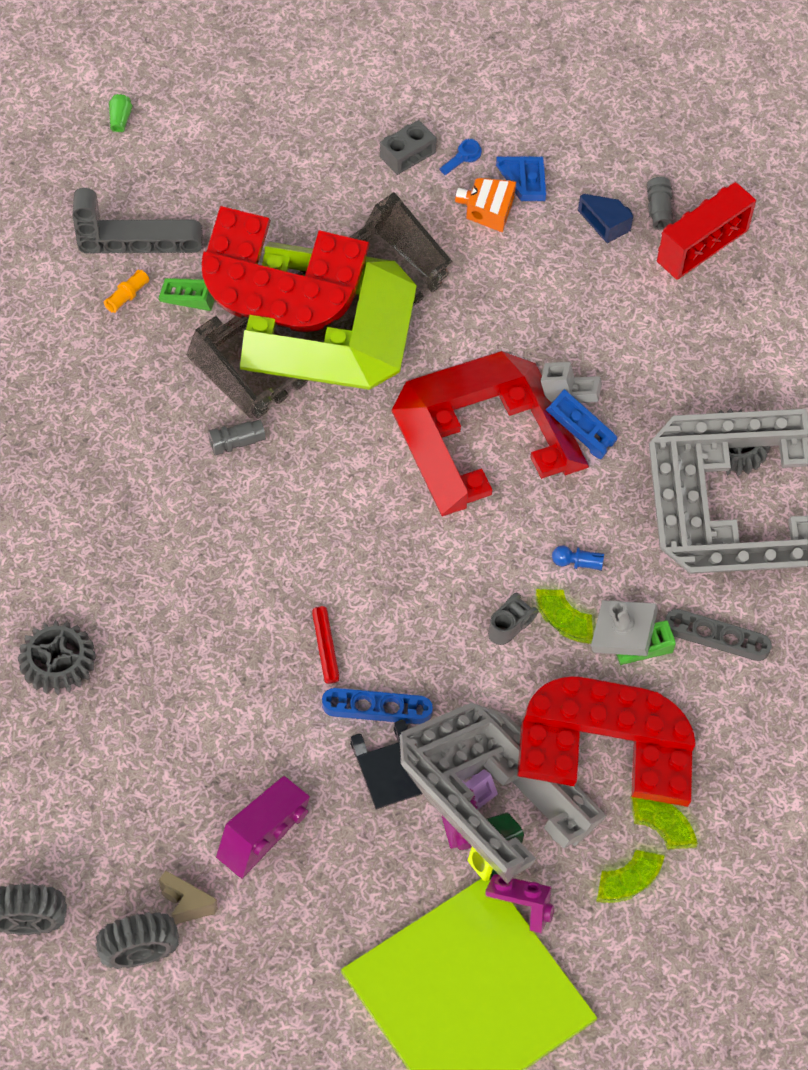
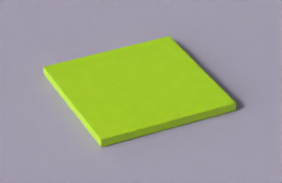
M481 878L341 969L342 975L408 1070H526L597 1021L594 1012L536 934L530 931V926L513 903L485 895L490 880L483 881Z

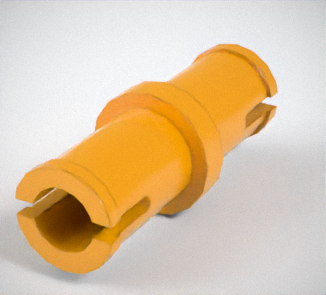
M138 269L126 282H121L117 286V290L104 300L105 307L110 312L116 313L128 300L132 301L136 297V293L149 282L148 275L143 270Z

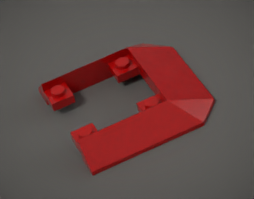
M500 351L406 381L392 408V413L441 516L466 509L467 503L492 495V488L482 468L463 475L459 474L442 439L443 437L461 432V425L453 410L499 396L509 416L531 410L549 445L548 447L531 452L530 458L541 479L561 472L565 476L589 468V464L573 434L546 411L552 402L544 394L541 383L542 374L536 363Z

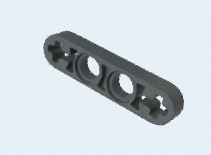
M681 609L671 610L665 618L674 637L750 660L762 661L766 659L772 648L770 639L762 633ZM675 619L681 620L679 627L674 626ZM690 622L693 623L691 632L688 631ZM699 626H706L711 630L712 634L704 637L699 635L696 629ZM733 634L738 638V643L730 645L724 641L723 636ZM744 638L748 639L745 648L742 647ZM756 643L761 644L762 649L760 652L755 650Z

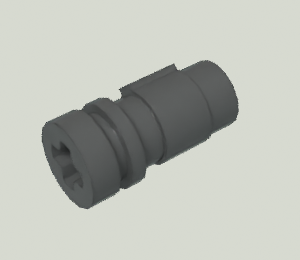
M666 177L652 178L647 182L649 217H651L653 227L656 230H663L668 224H673L671 181Z
M261 420L249 421L233 425V427L229 428L223 426L220 427V430L217 428L208 430L214 456L224 454L225 450L231 452L232 448H240L266 440Z

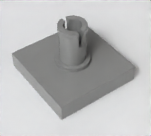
M602 600L591 643L593 653L647 656L658 612L656 603Z

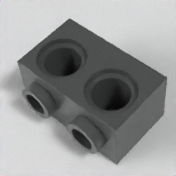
M417 120L380 141V158L396 175H399L435 154L437 137L420 120Z

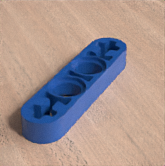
M331 688L322 696V709L327 715L333 717L387 722L405 720L408 724H422L429 721L433 713L431 701L427 697L419 695ZM338 698L339 703L337 707H331L332 699ZM347 698H351L350 709H347ZM364 699L370 702L371 707L366 711H360L355 707V703ZM388 702H394L398 704L399 710L396 713L390 714L383 707ZM404 703L408 704L407 714H403ZM417 705L423 706L425 711H423L422 715L417 714L415 710Z

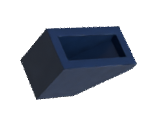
M589 194L580 195L578 212L606 243L631 231L634 216L631 210L625 207L619 199Z

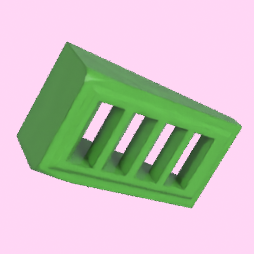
M165 278L158 298L160 302L207 311L212 310L215 301L208 291L204 280ZM173 287L176 288L174 295L171 294Z
M668 621L655 623L651 638L653 646L649 647L647 656L616 654L619 664L624 665L673 653L676 643ZM658 635H661L663 642L660 643Z

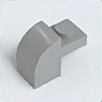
M571 362L545 363L541 383L548 400L553 402L565 389L580 403L599 401L602 387L600 376L574 377Z

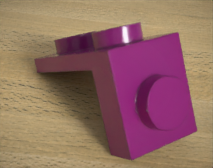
M494 874L485 895L499 900L530 906V931L542 933L546 922L551 923L554 915L555 906L550 904L551 886L512 878L507 884L500 875Z

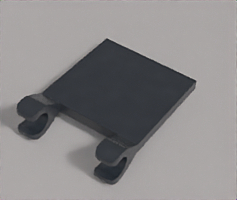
M399 720L394 723L393 731L398 743L367 752L361 734L351 736L350 745L376 810L423 794L401 765L400 734L408 729L405 720Z

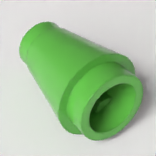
M116 94L109 101L110 130L113 132H124L133 108L131 99L126 95Z

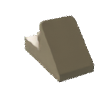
M165 870L159 879L160 889L163 891L162 895L173 903H177L178 900L180 901L171 915L174 918L175 924L214 915L218 910L216 898Z

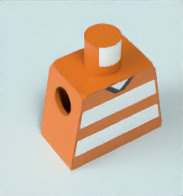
M477 178L472 191L458 188L455 202L467 205V219L503 232L515 197L516 182Z

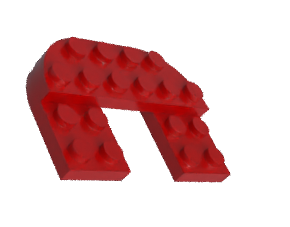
M220 206L207 251L203 252L202 275L208 291L224 310L240 318L242 316L249 317V315L275 319L277 325L289 327L292 331L312 332L323 329V326L340 319L345 314L356 294L369 249V242L319 230L306 275L302 276L258 265L270 226V218Z
M572 676L552 680L540 687L532 696L521 724L518 777L575 786L578 773L581 731L634 741L631 797L685 807L690 805L692 795V752L696 746L695 736L685 714L668 698L658 692L640 687Z

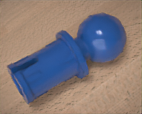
M562 545L553 550L552 560L560 567L575 563L574 569L581 567L602 571L604 553L583 551L579 547H577V552H572L569 547Z

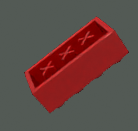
M736 181L728 187L721 188L711 199H705L699 207L692 212H686L680 220L674 224H668L663 229L656 262L676 280L680 279L749 230L757 200Z

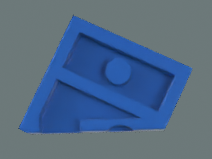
M496 157V167L506 181L516 182L515 194L520 201H546L544 157Z

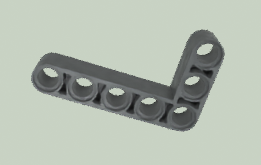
M79 188L74 192L72 216L77 246L82 253H197L202 248V224L199 221L191 219L100 220L96 192L89 188Z

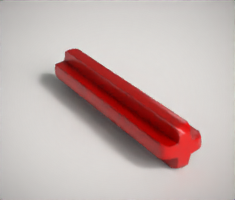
M325 606L315 607L312 610L324 682L326 684L339 682V671L328 611Z

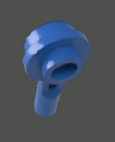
M474 139L462 141L458 146L456 156L439 168L440 172L446 176L463 162L477 161L482 154L479 143Z

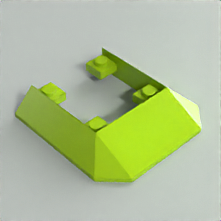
M269 242L264 246L265 253L262 266L288 272V269L307 271L313 248ZM366 257L356 294L360 296L352 331L327 327L324 342L273 335L276 325L275 319L249 315L247 328L244 330L240 370L371 390L400 373L417 285L396 261Z

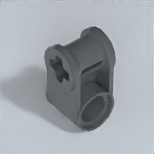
M517 592L511 595L504 605L491 616L488 637L496 645L509 643L522 629H525L533 622L539 612L536 607L531 608L520 599L521 595ZM498 626H502V627H505L506 629L503 630V629H499V628H497V627H498Z

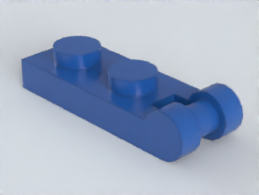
M565 389L546 409L550 415L588 447L590 453L598 459H602L607 453V448L612 447L617 441V436ZM595 434L600 437V441L594 437Z

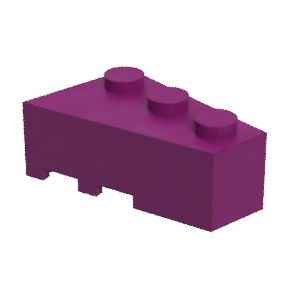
M282 776L226 823L216 858L243 879L269 850L286 835L295 823L299 824L308 814L306 808L310 796L287 777Z

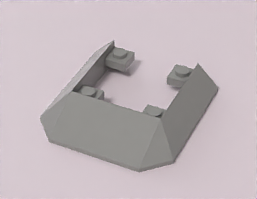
M807 409L673 416L649 443L660 549L689 574L808 567V516H791L788 519L791 540L740 543L737 520L710 521L704 473L729 471L731 468L729 448L779 446L782 468L808 467Z
M469 703L403 731L400 734L401 765L427 800L507 884L513 876L531 867L536 858L516 837L506 841L470 803L475 794L462 782L463 780L485 769L502 786L513 782L549 819L543 828L563 848L571 844L576 846L607 817L576 784L575 786H568L517 776L521 728L506 714L475 703Z

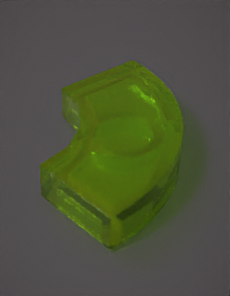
M536 589L537 607L546 623L548 622L559 631L560 635L570 640L587 644L592 643L593 626L591 614L581 613L573 608L566 600L564 590Z
M630 796L634 824L645 825L655 830L663 838L667 850L697 847L696 835L691 824L675 806L669 803Z
M635 850L632 860L624 867L614 871H602L596 902L617 903L627 901L648 889L656 880L663 865L665 855Z

